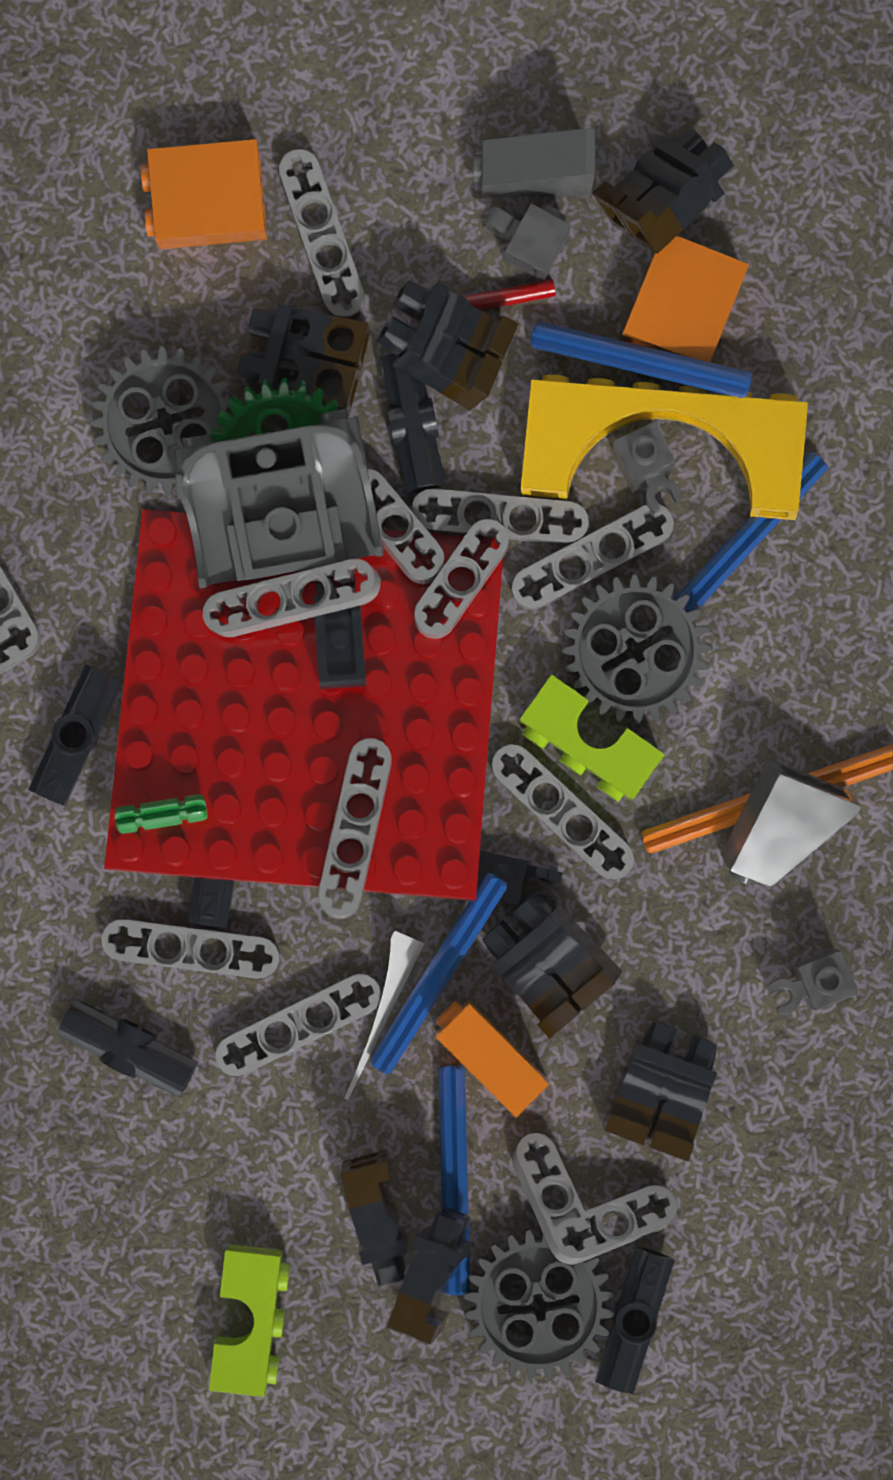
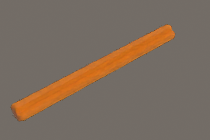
M893 744L807 774L839 787H845L893 770ZM751 793L643 830L641 838L648 853H655L735 825Z

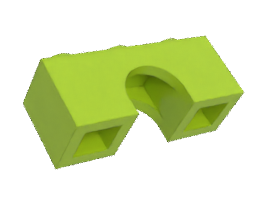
M551 675L520 718L519 722L525 726L521 734L542 749L549 743L561 751L563 754L559 761L581 776L587 770L599 778L600 782L596 787L613 800L619 802L623 796L630 801L633 800L665 754L628 728L608 748L597 749L588 746L579 736L577 722L589 700Z
M228 1244L224 1255L220 1297L237 1299L244 1302L253 1313L254 1327L249 1333L241 1337H217L213 1349L209 1391L265 1397L268 1384L277 1383L280 1356L271 1355L273 1337L282 1338L285 1310L277 1309L279 1291L287 1292L290 1275V1263H282L283 1250Z

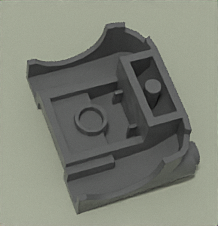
M347 409L321 413V423L213 443H211L210 434L182 439L184 448L175 450L178 474H176L177 499H180L184 505L189 521L200 588L233 580H250L322 567L349 559L376 555V557L383 556L384 549L358 416L349 418Z

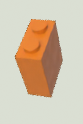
M257 139L147 149L148 164H141V179L143 191L151 192L152 209H145V225L147 236H155L159 249L268 240L260 150Z
M676 236L658 254H654L623 331L621 341L711 362L749 264Z
M469 999L462 1006L456 1000L453 1001L436 1019V1023L440 1026L436 1031V1038L516 1118L549 1085L546 1076Z

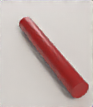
M547 279L462 297L467 299L472 306L485 311L556 297L553 279Z

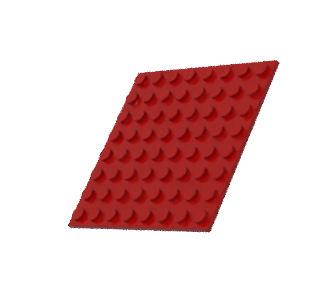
M142 509L104 869L320 888L350 753L359 741L377 739L383 742L390 751L391 770L364 891L476 901L503 558L448 635L437 639L428 638L421 634L416 627L414 616L416 605L432 583L418 584L411 581L385 549L383 556L376 557V555L356 558L366 561L378 572L380 577V589L377 596L372 601L361 605L367 686L320 689L315 617L235 637L218 635L205 624L203 619V608L206 601L219 592L310 569L250 580H233L200 588L195 549L187 514L183 512ZM382 529L387 536L393 538L401 537L407 532ZM430 533L443 550L445 565L465 536ZM416 535L408 545L415 555V565L413 567L417 569L424 566L427 570L432 569L433 555L430 553L424 557L415 548V540L420 537ZM477 537L480 540V544L475 555L471 557L468 551H465L462 556L473 559L484 570L487 565L480 563V558L489 547L495 550L499 548L495 543L496 538ZM406 547L398 550L403 553ZM457 567L449 573L448 582L453 589L466 591L474 585L475 576L470 569ZM358 571L355 572L356 592L361 591V583L368 580ZM331 577V580L334 583L335 588L345 586V584L341 585L336 580H334V577ZM316 581L308 583L303 589L302 599L305 604L314 605L313 595H317ZM438 588L436 591L437 594L443 595V600L435 610L426 608L423 611L427 615L426 624L430 627L436 622L442 625L447 622L443 617V612L450 601L455 607H459L461 602L449 598L442 588ZM269 592L262 596L259 601L261 615L270 616L279 609L281 599L278 593ZM227 605L223 606V614L217 616V619L225 625L229 624L228 618L230 615L240 612L247 615L249 620L252 619L247 608L235 611ZM369 750L367 756H359L357 761L362 762L364 765L362 781L353 777L351 784H367L378 790L380 783H371V775L374 766H382L384 761L378 759L376 750ZM197 794L203 795L206 800L208 816L203 821L189 823L188 819L182 820V824L148 830H145L144 827H138V831L124 834L120 833L116 827L115 809L118 807L133 805L135 808H140L142 803L172 798L184 801V796ZM355 794L347 803L349 814L355 818L368 817L374 809L373 800L366 794ZM345 839L337 847L338 858L346 864L358 862L364 854L362 844L355 839ZM335 867L331 869L330 874L340 875L337 889L346 890L348 877L357 881L360 873H344Z

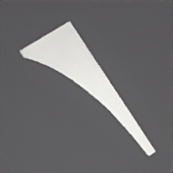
M394 931L391 937L387 977L377 1015L357 1070L344 1098L346 1100L349 1099L424 946L423 942L397 931Z

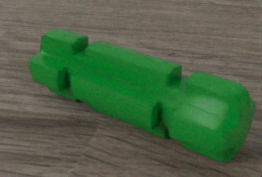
M197 794L184 796V801L172 798L142 803L140 808H135L133 805L118 807L115 809L116 827L120 833L124 834L136 832L138 827H144L145 830L179 825L182 824V820L188 819L189 823L203 821L208 816L206 800L203 795Z

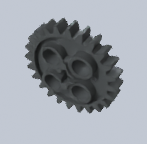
M160 346L158 358L155 360H151L147 351L142 349L140 364L135 365L126 356L123 358L127 369L124 374L112 368L109 370L115 384L113 387L104 384L98 385L99 390L107 398L105 402H92L91 406L103 412V417L90 421V426L103 429L104 434L94 439L93 443L94 445H108L109 450L102 456L101 460L102 462L116 459L119 462L113 472L115 477L127 470L131 473L129 487L132 488L140 479L146 480V494H151L155 484L162 483L165 495L170 496L172 483H176V474H178L175 450L184 448L180 441L182 429L189 424L200 425L206 434H210L211 428H225L217 420V415L219 411L226 412V409L230 407V398L222 399L220 394L229 385L227 381L215 385L211 381L217 370L215 366L203 373L199 370L201 363L200 355H197L188 364L184 362L183 349L179 348L173 360L167 358L164 346ZM176 380L186 381L193 389V398L185 406H176L167 398V388ZM132 393L142 394L149 401V411L141 419L129 418L123 411L124 399ZM197 407L204 409V414L174 423L172 425L173 433L164 435L161 428L130 437L125 434V430L129 427L156 420L158 418L157 411L160 409H166L168 415L178 414ZM145 437L156 438L163 446L162 457L155 463H144L136 454L137 444Z
M634 574L630 587H626L624 581L619 576L614 578L613 592H610L603 584L596 586L600 598L598 601L587 595L582 598L583 604L588 609L586 613L576 610L571 613L572 618L580 625L578 628H567L564 631V634L575 639V644L563 648L562 653L574 655L576 660L568 665L565 670L566 672L579 671L581 677L572 687L577 689L587 686L590 689L585 697L589 700L588 703L597 697L602 700L599 714L603 715L613 706L617 708V721L621 722L628 711H633L636 724H640L645 711L649 710L652 718L655 721H659L662 713L661 706L664 705L668 711L675 714L678 711L675 698L678 696L689 703L693 696L687 686H703L704 681L695 672L696 670H708L711 664L701 659L700 653L712 650L713 645L700 642L699 636L708 632L710 626H696L694 620L701 615L703 610L699 608L688 612L685 606L689 602L691 595L688 593L678 600L674 598L675 583H670L662 591L658 589V576H652L646 587L642 586L640 575ZM639 605H648L656 612L657 622L654 628L649 630L642 629L635 623L634 611ZM666 626L673 628V632L670 635L654 643L643 652L645 660H642L639 655H635L608 672L603 670L602 666L604 663L632 646L631 637L636 642H641ZM599 629H609L616 635L618 641L614 652L605 653L596 646L595 635ZM668 644L679 650L681 662L678 667L670 669L663 667L659 663L657 652L660 646ZM631 668L639 673L641 686L638 691L628 692L620 686L618 677L622 669Z
M530 1227L525 1230V1240L518 1242L516 1237L510 1232L507 1234L509 1247L503 1249L495 1242L491 1243L495 1256L493 1260L481 1255L478 1257V1263L484 1269L483 1274L470 1272L468 1275L469 1280L478 1286V1289H471L464 1293L466 1300L476 1303V1306L464 1310L465 1318L478 1320V1323L469 1329L470 1337L484 1335L485 1338L478 1347L479 1352L482 1354L494 1349L495 1353L492 1359L494 1367L500 1365L505 1359L508 1360L509 1376L513 1377L520 1366L526 1367L528 1381L533 1380L537 1369H543L547 1381H552L553 1367L557 1366L560 1367L566 1376H569V1361L574 1359L580 1365L586 1366V1359L582 1351L587 1348L598 1353L600 1347L593 1338L594 1335L608 1336L610 1333L609 1329L600 1322V1319L614 1317L613 1309L602 1305V1302L614 1297L613 1291L607 1288H599V1285L609 1278L606 1271L593 1273L592 1270L599 1262L598 1256L578 1264H565L556 1259L551 1252L543 1233L541 1239H534ZM568 1233L562 1241L565 1247L569 1244ZM582 1241L574 1246L576 1252H578V1246ZM557 1266L564 1267L571 1272L569 1283L562 1288H553L545 1281L548 1271ZM510 1273H517L526 1281L524 1289L515 1295L504 1293L499 1286L501 1279ZM535 1294H542L544 1301L547 1302L563 1299L570 1295H578L580 1297L576 1303L560 1302L547 1304L544 1306V1313L535 1314L534 1308L530 1306L517 1308L506 1313L498 1311L500 1305L516 1306L531 1304ZM562 1313H570L577 1318V1326L571 1333L559 1334L552 1328L554 1318ZM517 1319L527 1321L532 1326L530 1335L521 1341H515L506 1334L508 1325Z

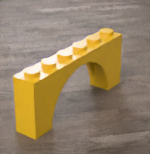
M544 375L542 380H531L521 479L522 497L568 501L570 486L578 466L591 448L609 433L631 423L643 420L667 419L680 421L702 429L721 442L731 453L746 480L750 500V517L796 520L799 512L808 402H798L797 396L778 393L772 394L770 399L752 398V393L749 392L745 398H738L725 394H706L705 389L692 386L679 387V392L660 390V385L649 382L634 383L633 388L615 387L614 381L601 378L589 379L587 384L569 383V378L561 375Z

